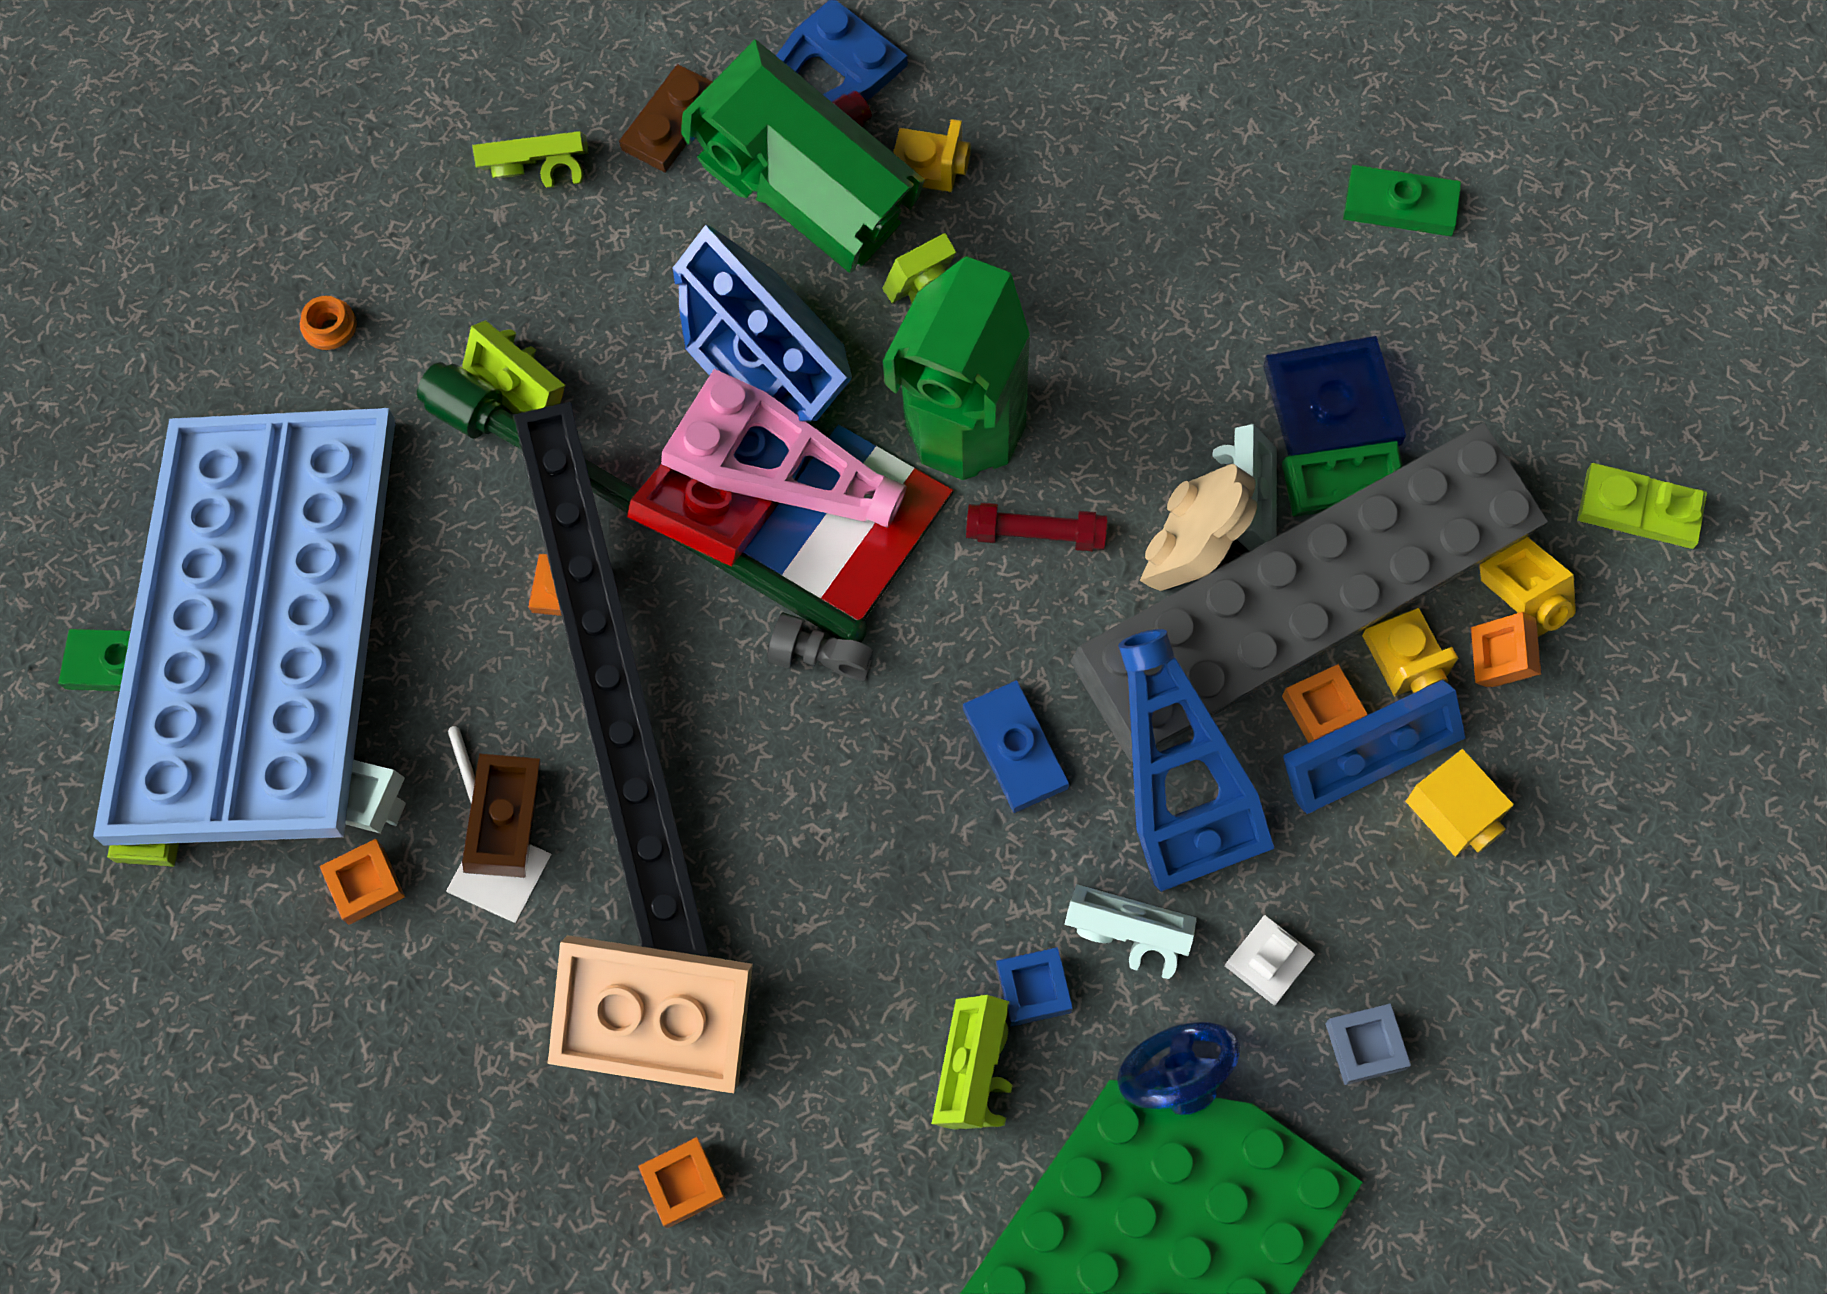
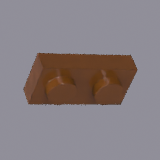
M677 64L619 140L621 150L666 173L687 145L685 138L681 134L683 112L713 81Z
M479 753L462 859L463 873L526 878L541 771L540 758Z

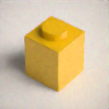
M1463 749L1419 782L1406 800V803L1455 857L1470 845L1477 853H1480L1501 836L1507 829L1500 821L1514 805Z

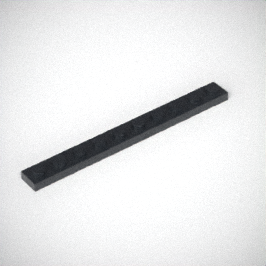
M566 402L514 414L641 947L709 957L571 403Z

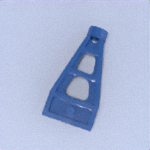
M829 0L796 27L776 55L796 73L806 60L811 57H820L843 75L845 80L841 85L823 94L831 102L843 94L848 95L852 91H857L867 101L908 66L905 53L837 0Z
M1164 629L1148 630L1121 641L1118 646L1125 669L1127 670L1129 683L1136 830L1154 885L1160 891H1164L1274 849L1258 792L1174 657L1167 631ZM1162 665L1161 669L1155 674L1147 675L1144 673V670ZM1179 703L1190 722L1194 737L1190 741L1159 752L1155 744L1151 720L1152 714L1158 709ZM1196 759L1204 762L1218 784L1219 793L1217 798L1181 813L1171 814L1166 806L1165 779L1168 771L1171 768Z

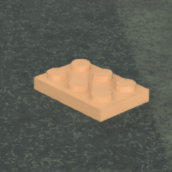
M567 935L560 942L548 1064L734 1093L739 1085L753 964Z

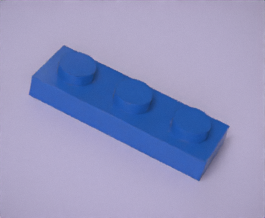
M1444 680L1438 681L1283 755L1293 796L1299 807L1306 814H1309L1465 739L1456 690Z

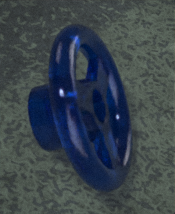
M1192 1022L1167 1028L1141 1042L1127 1055L1120 1066L1117 1076L1119 1091L1128 1102L1138 1107L1147 1109L1171 1108L1175 1114L1180 1115L1198 1112L1213 1102L1217 1095L1216 1088L1234 1071L1240 1056L1239 1041L1231 1030L1211 1022ZM1194 1041L1216 1043L1220 1046L1219 1057L1217 1059L1196 1057L1192 1051ZM1170 1047V1052L1160 1060L1157 1066L1138 1075L1149 1060L1157 1053Z

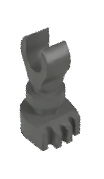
M784 612L780 614L768 648V663L790 668L795 654L804 656L803 663L815 666L817 661H819L823 666L841 676L865 681L872 662L870 659L873 650L870 647L853 640L825 639L826 633L816 629L811 634L804 632L805 619Z

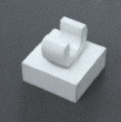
M1264 915L1226 962L1225 967L1275 1006L1315 954Z

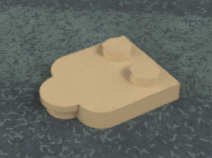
M1230 464L1189 482H1182L1174 490L1168 501L1167 510L1170 511L1163 530L1156 534L1146 550L1145 558L1148 560V563L1140 581L1149 587L1163 591L1210 574L1221 563L1232 541L1239 538L1245 532L1256 514L1257 502L1252 499L1256 485L1255 478L1235 464Z

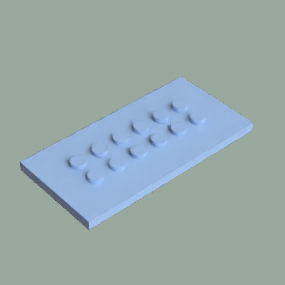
M389 408L169 419L93 835L103 846L344 837L396 421Z

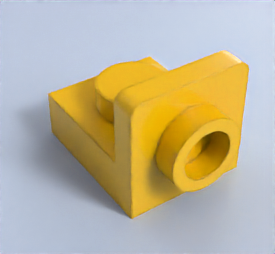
M951 119L947 135L899 128L893 153L925 179L924 188L952 192L956 174L966 175L971 143L962 141V121Z
M1529 537L1479 565L1481 581L1517 613L1525 612L1536 618L1538 637L1548 631L1560 628L1568 619L1575 615L1574 574Z
M1419 608L1366 628L1362 635L1394 697L1410 690L1415 693L1441 680L1447 683L1448 679L1446 676H1448L1458 660L1453 647L1441 650Z

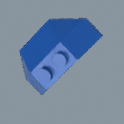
M705 225L673 267L675 284L679 285V311L685 349L709 376L716 369L765 391L798 415L799 421H817L852 379L844 344L775 270L713 227Z

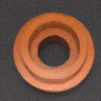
M319 296L310 300L302 310L300 330L305 340L314 348L321 350L339 348L346 344L355 333L357 326L356 316L351 307L340 299L332 296ZM327 320H337L333 326L321 329L322 324Z

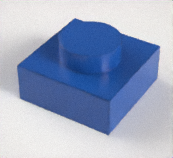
M1058 947L996 961L1004 1000L1009 1001L1007 1014L1010 1027L1072 1013L1073 1007Z

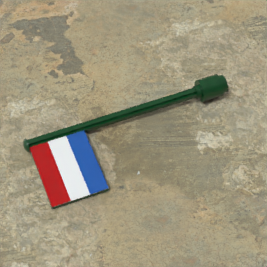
M437 362L428 368L417 388V398L424 403L425 410L472 439L480 437L483 433H494L522 450L514 416L507 413L504 405H502L503 395L501 390L457 364L446 365L443 362ZM838 424L828 437L830 440L875 473L907 486L898 512L888 528L868 519L864 522L779 503L732 567L681 542L670 539L835 638L862 643L867 633L866 617L953 494V490ZM814 457L796 481L814 488L832 490L838 482L840 474L831 466ZM585 459L593 493L628 513L630 500L639 490ZM867 494L864 498L872 499L873 496Z

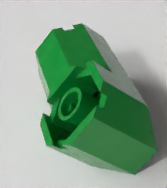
M756 39L698 96L682 115L681 134L688 145L697 138L704 149L697 158L705 170L738 197L747 199L754 191L757 192L756 201L766 203L848 273L855 271L857 264L860 267L865 265L902 223L898 220L901 213V208L899 207L903 204L911 210L919 199L925 182L922 176Z
M968 256L962 258L918 291L883 359L885 385L895 394H897L902 385L905 426L914 442L921 464L961 480L974 477L982 470L991 467L996 469L1009 463L1026 427L1030 343L1029 329L1011 272Z

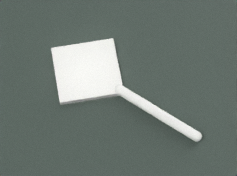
M452 726L449 728L448 734L471 803L475 775L460 729ZM530 844L526 878L463 873L461 862L446 892L516 923L551 854Z

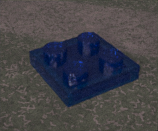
M1377 336L1266 355L1263 367L1288 456L1395 441L1398 442V446L1403 444L1406 432Z

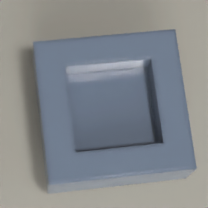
M1391 1003L1330 1018L1325 1023L1344 1085L1404 1071L1411 1066Z

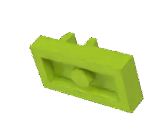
M581 131L472 145L475 166L483 170L491 169L492 178L524 175L523 165L536 163V160L546 159L541 167L540 174L541 180L547 188L554 187V169L562 164L569 166L571 169L573 184H581L584 178V171L581 164L573 156L589 154L587 137Z
M946 233L895 259L882 288L892 304L908 295L911 303H913L918 291L946 271L945 269L949 267L957 253Z
M486 320L471 326L462 368L501 390L503 395L502 404L513 414L560 404L565 384L534 359L536 349L530 346L520 350L514 344L516 332L512 329L499 332Z
M1591 463L1586 473L1577 521L1694 549L1699 541L1707 492Z
M990 995L956 999L931 1124L949 1129H974L1005 1125L1006 1118L991 1113L987 1107L990 1092L1010 1093L1012 1089V1084L1006 1079L992 1077L994 1065L998 1064L999 1054L1007 1041L1008 1026L1006 1016L1009 1001Z

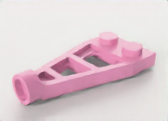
M716 369L710 374L662 451V465L713 488L864 522L868 519L886 528L891 525L907 488L904 484L875 473L809 423L799 421L798 415L765 391ZM760 426L766 428L787 445L789 452L781 466L774 469H763L742 464L736 460L734 453L750 427ZM804 456H813L839 472L840 478L834 489L823 490L814 488L793 479V475ZM867 494L873 496L872 499H868V498H864V497H865Z

